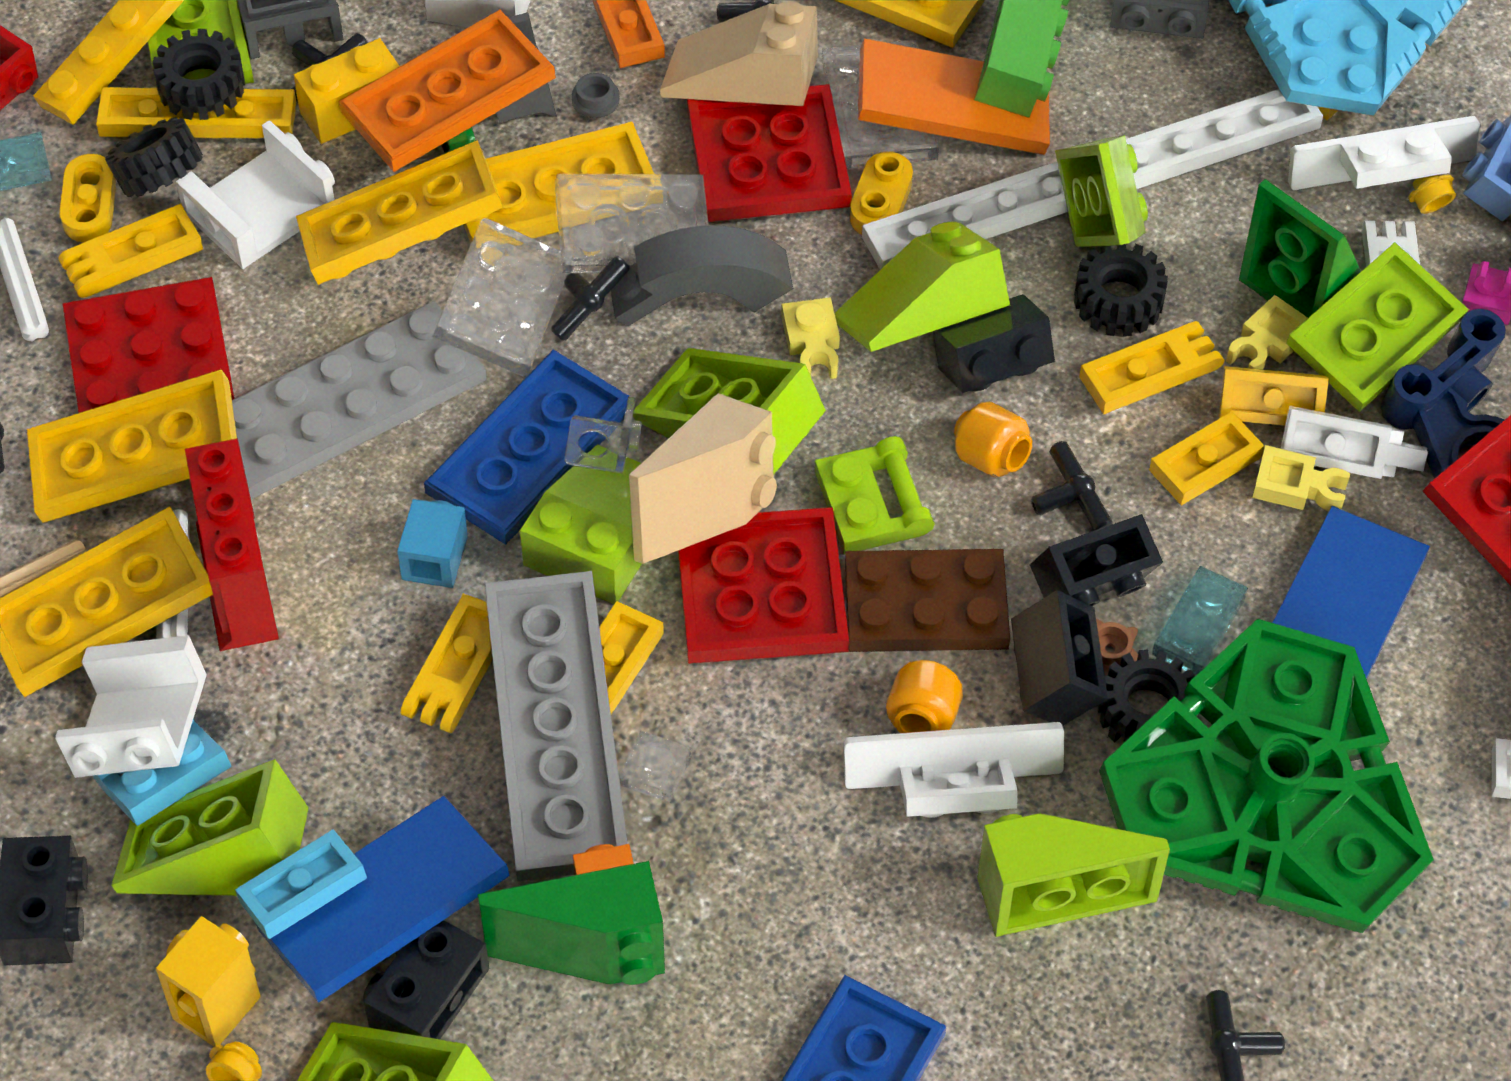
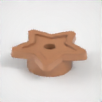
M1096 619L1104 675H1108L1109 667L1114 661L1120 665L1121 657L1125 654L1130 653L1134 661H1137L1138 654L1133 649V643L1138 629L1136 627L1126 628L1115 622L1103 623ZM1112 646L1115 651L1107 652L1105 648Z

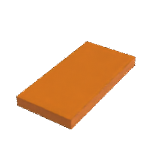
M499 9L339 101L341 113L391 170L395 172L555 79V68Z
M864 38L860 48L858 120L1041 155L1046 154L1050 145L1049 93L1045 102L1036 100L1030 117L1022 116L974 100L984 61Z

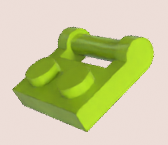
M888 437L879 441L873 447L815 460L814 472L827 508L833 507L835 530L844 555L845 551H862L921 537L934 528L935 524L930 510L922 506L905 460L908 457V452L903 439L900 437ZM887 469L903 512L902 516L890 519L873 471Z

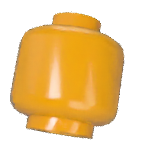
M988 401L979 403L972 409L963 412L956 421L954 427L955 450L959 459L997 478L1005 476L1010 472L1018 471L1028 460L1032 450V439L1028 424L1024 418Z
M917 660L909 662L900 668L886 701L887 716L900 733L950 730L963 698L962 683L952 670L936 661Z

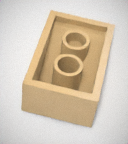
M793 1L767 4L679 39L660 88L661 98L803 106L818 58L817 6H803Z
M718 393L629 474L634 561L644 564L746 525L762 508L770 505L777 488L776 480L773 478V453L776 440L772 435L771 411Z

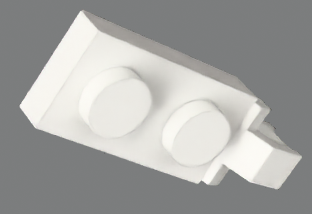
M1289 406L1280 449L1316 457L1314 466L1340 468L1349 473L1381 479L1382 476L1394 477L1396 467L1423 472L1428 455L1427 447L1402 442L1404 431L1393 429L1390 425Z

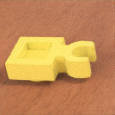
M1274 295L1243 324L1242 337L1235 339L1230 344L1226 362L1231 365L1237 358L1245 356L1252 359L1248 368L1264 370L1266 359L1270 356L1281 364L1294 351L1286 344L1289 335L1306 321L1308 317Z
M831 297L783 303L781 306V317L789 354H801L800 363L806 364L810 376L811 367L815 364H822L828 368L831 379L837 378L839 359L835 349H839L840 335Z
M1265 445L1252 498L1300 510L1304 509L1306 500L1311 499L1315 500L1317 505L1326 511H1329L1331 506L1342 509L1346 495L1332 492L1329 487L1346 490L1350 473L1340 468H1328L1324 471L1314 470L1316 457Z

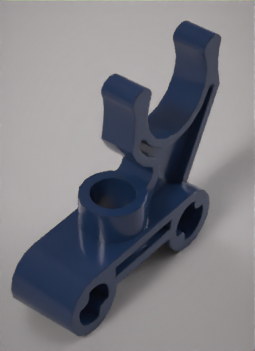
M1473 309L1465 314L1448 344V358L1433 371L1417 364L1406 365L1400 368L1381 402L1382 416L1389 424L1403 430L1414 429L1420 445L1427 447L1428 455L1426 460L1434 479L1458 460L1460 449L1468 445L1477 444L1504 421V419L1486 414L1473 415L1469 413L1486 396L1493 385L1482 372L1489 366L1505 338L1506 329L1504 322L1498 315L1489 310Z

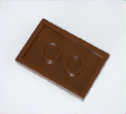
M1004 549L845 551L849 652L1009 650L1010 626Z

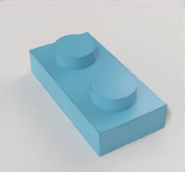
M333 829L241 885L235 891L240 904L265 936L271 939L367 879L363 864Z

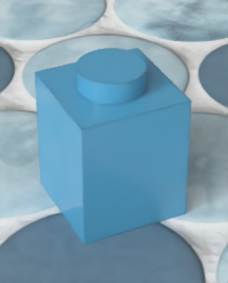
M417 499L412 500L397 550L402 580L448 588L454 587L468 538L464 507L454 506L442 500L431 502Z

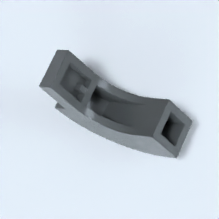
M695 226L670 231L635 246L636 263L630 266V270L611 290L615 319L628 327L667 302L693 293L723 294L756 312L793 290L786 250L769 238L737 227Z

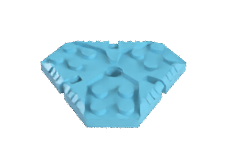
M1468 0L1228 1L1236 14L1247 11L1249 19L1245 30L1286 101L1374 116L1420 60L1426 49L1425 43L1431 46Z

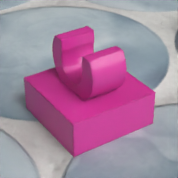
M1483 261L1480 264L1473 263L1462 304L1469 309L1468 312L1473 309L1489 310L1498 315L1504 324L1509 325L1511 319V268L1509 267L1508 271L1489 267L1490 262Z

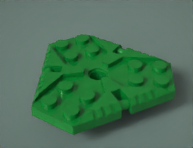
M1256 619L1188 683L1184 690L1185 697L1181 701L1175 696L1170 699L1112 753L1099 769L1117 828L1167 839L1170 851L1164 875L1172 878L1179 877L1183 881L1193 884L1196 882L1206 888H1216L1223 893L1233 896L1238 891H1243L1256 895L1257 903L1277 906L1279 909L1287 912L1294 911L1298 915L1308 918L1309 916L1314 917L1318 921L1358 933H1363L1434 860L1398 762L1386 764L1382 751H1384L1390 741L1355 647L1261 619ZM1200 713L1212 726L1208 728L1196 716ZM1361 759L1364 769L1354 771L1351 761ZM1270 766L1282 770L1287 778L1275 774ZM1246 860L1262 863L1261 873L1245 869Z

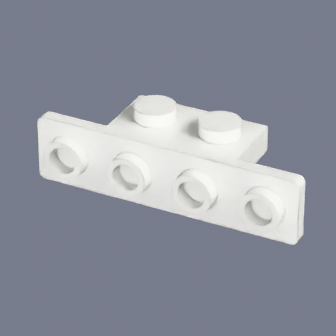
M1475 116L1295 145L1291 148L1288 183L1292 190L1352 181L1355 188L1358 189L1450 173L1451 164L1471 161L1476 155L1480 123Z
M1060 722L847 737L843 741L845 786L847 789L900 786L907 817L923 816L933 818L949 813L978 812L987 814L1003 809H1017V786L1014 777L1052 775L1063 772V726Z

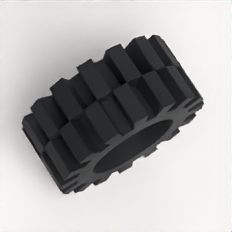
M198 29V36H191L190 30L182 31L183 39L179 41L174 35L167 39L168 48L160 45L157 49L158 57L153 58V72L158 95L164 107L168 105L169 111L174 115H177L182 109L184 119L192 120L193 114L199 113L200 120L209 119L207 114L209 111L214 110L218 117L225 114L223 105L228 106L230 109L236 106V97L242 98L244 93L245 79L238 47L235 48L234 42L229 37L223 41L222 33L214 31L212 36L208 37L207 29ZM198 69L216 71L212 75L199 80L183 78L187 73Z
M173 117L168 121L166 119L160 120L155 126L151 124L145 126L143 131L139 133L134 132L130 134L128 140H121L116 144L117 148H113L108 152L105 160L124 195H127V197H133L134 195L139 197L143 196L147 191L149 193L158 191V188L162 185L167 187L173 184L172 180L175 178L181 179L187 175L186 170H193L197 166V162L202 160L203 154L185 120Z
M1136 243L1133 251L1127 250L1126 244L1117 245V249L1112 250L1111 246H1101L1100 253L1095 248L1090 250L1087 254V260L1082 258L1079 264L1074 292L1075 309H1080L1079 317L1083 322L1091 318L1090 327L1096 331L1102 325L1107 326L1106 335L1110 336L1115 335V329H1122L1123 337L1132 336L1133 327H1136L1139 333L1147 331L1148 323L1154 325L1159 319V313L1162 314L1168 283V275H1165L1166 268L1163 262L1156 264V254L1150 251L1146 256H1143L1144 246ZM1109 282H1124L1134 286L1139 293L1132 296H1117L1107 292L1102 285Z
M1147 649L1139 650L1137 661H1134L1130 653L1121 657L1120 665L1114 661L1109 667L1108 675H1105L1108 700L1098 706V713H1101L1100 723L1102 728L1110 726L1108 737L1115 743L1122 736L1125 742L1153 716L1141 713L1129 704L1128 698L1135 691L1151 690L1162 694L1168 701L1174 696L1181 701L1185 697V688L1195 677L1191 668L1181 673L1184 662L1175 657L1172 663L1169 664L1165 662L1167 653L1159 650L1156 659H1149Z

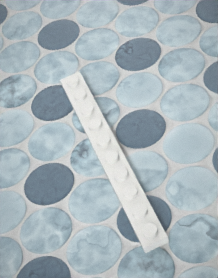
M1280 89L1128 138L1126 142L1132 145L1137 158V172L1133 173L1136 189L1320 129L1323 115L1317 106L1286 101ZM1054 162L862 226V239L881 270L914 238L931 233L930 229L940 223L958 222L982 238L988 239L1066 213L1068 209L1058 163Z

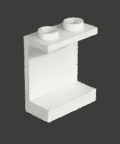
M270 120L262 125L266 151L209 188L192 171L176 181L180 203L190 220L242 269L298 233L300 230L296 219L297 215L334 200L332 186L335 184V180L327 165L321 160L314 161L304 152L300 142L293 134L289 132L284 134Z
M185 635L87 647L82 664L97 695L86 727L58 730L55 737L74 777L179 766L207 676L190 636Z

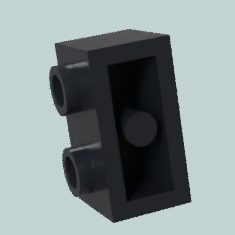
M1024 294L1010 298L1009 306L933 331L938 369L962 393L981 391L990 387L994 382L1012 376L1028 375L1035 372L1038 367L1055 362L1049 317Z
M1140 514L1049 546L1029 565L1043 598L1058 590L1090 606H1094L1100 602L1099 595L1114 590L1117 597H1122L1145 587L1147 584L1144 578L1160 566L1163 561L1145 519Z
M1056 590L1011 618L1014 653L1020 685V699L1024 712L1050 723L1060 722L1064 726L1108 700L1094 607Z
M71 835L2 839L0 860V958L4 966L73 963L74 942L82 941L84 936V914L82 907H77L78 891L87 889L88 865L85 856L78 857Z
M443 920L396 951V957L385 972L378 971L371 978L364 991L363 1001L368 1025L374 1029L441 1039L490 969L486 943Z

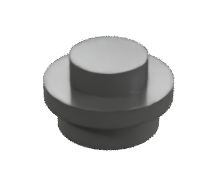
M586 74L578 80L573 88L572 105L583 116L589 118L605 117L613 113L619 105V90L612 79L605 74Z

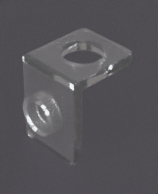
M628 396L624 423L577 415L573 416L570 421L565 463L623 474L627 451H638L642 421L632 420L636 397ZM587 432H598L606 437L609 447L603 454L589 455L581 450L578 443L579 438Z

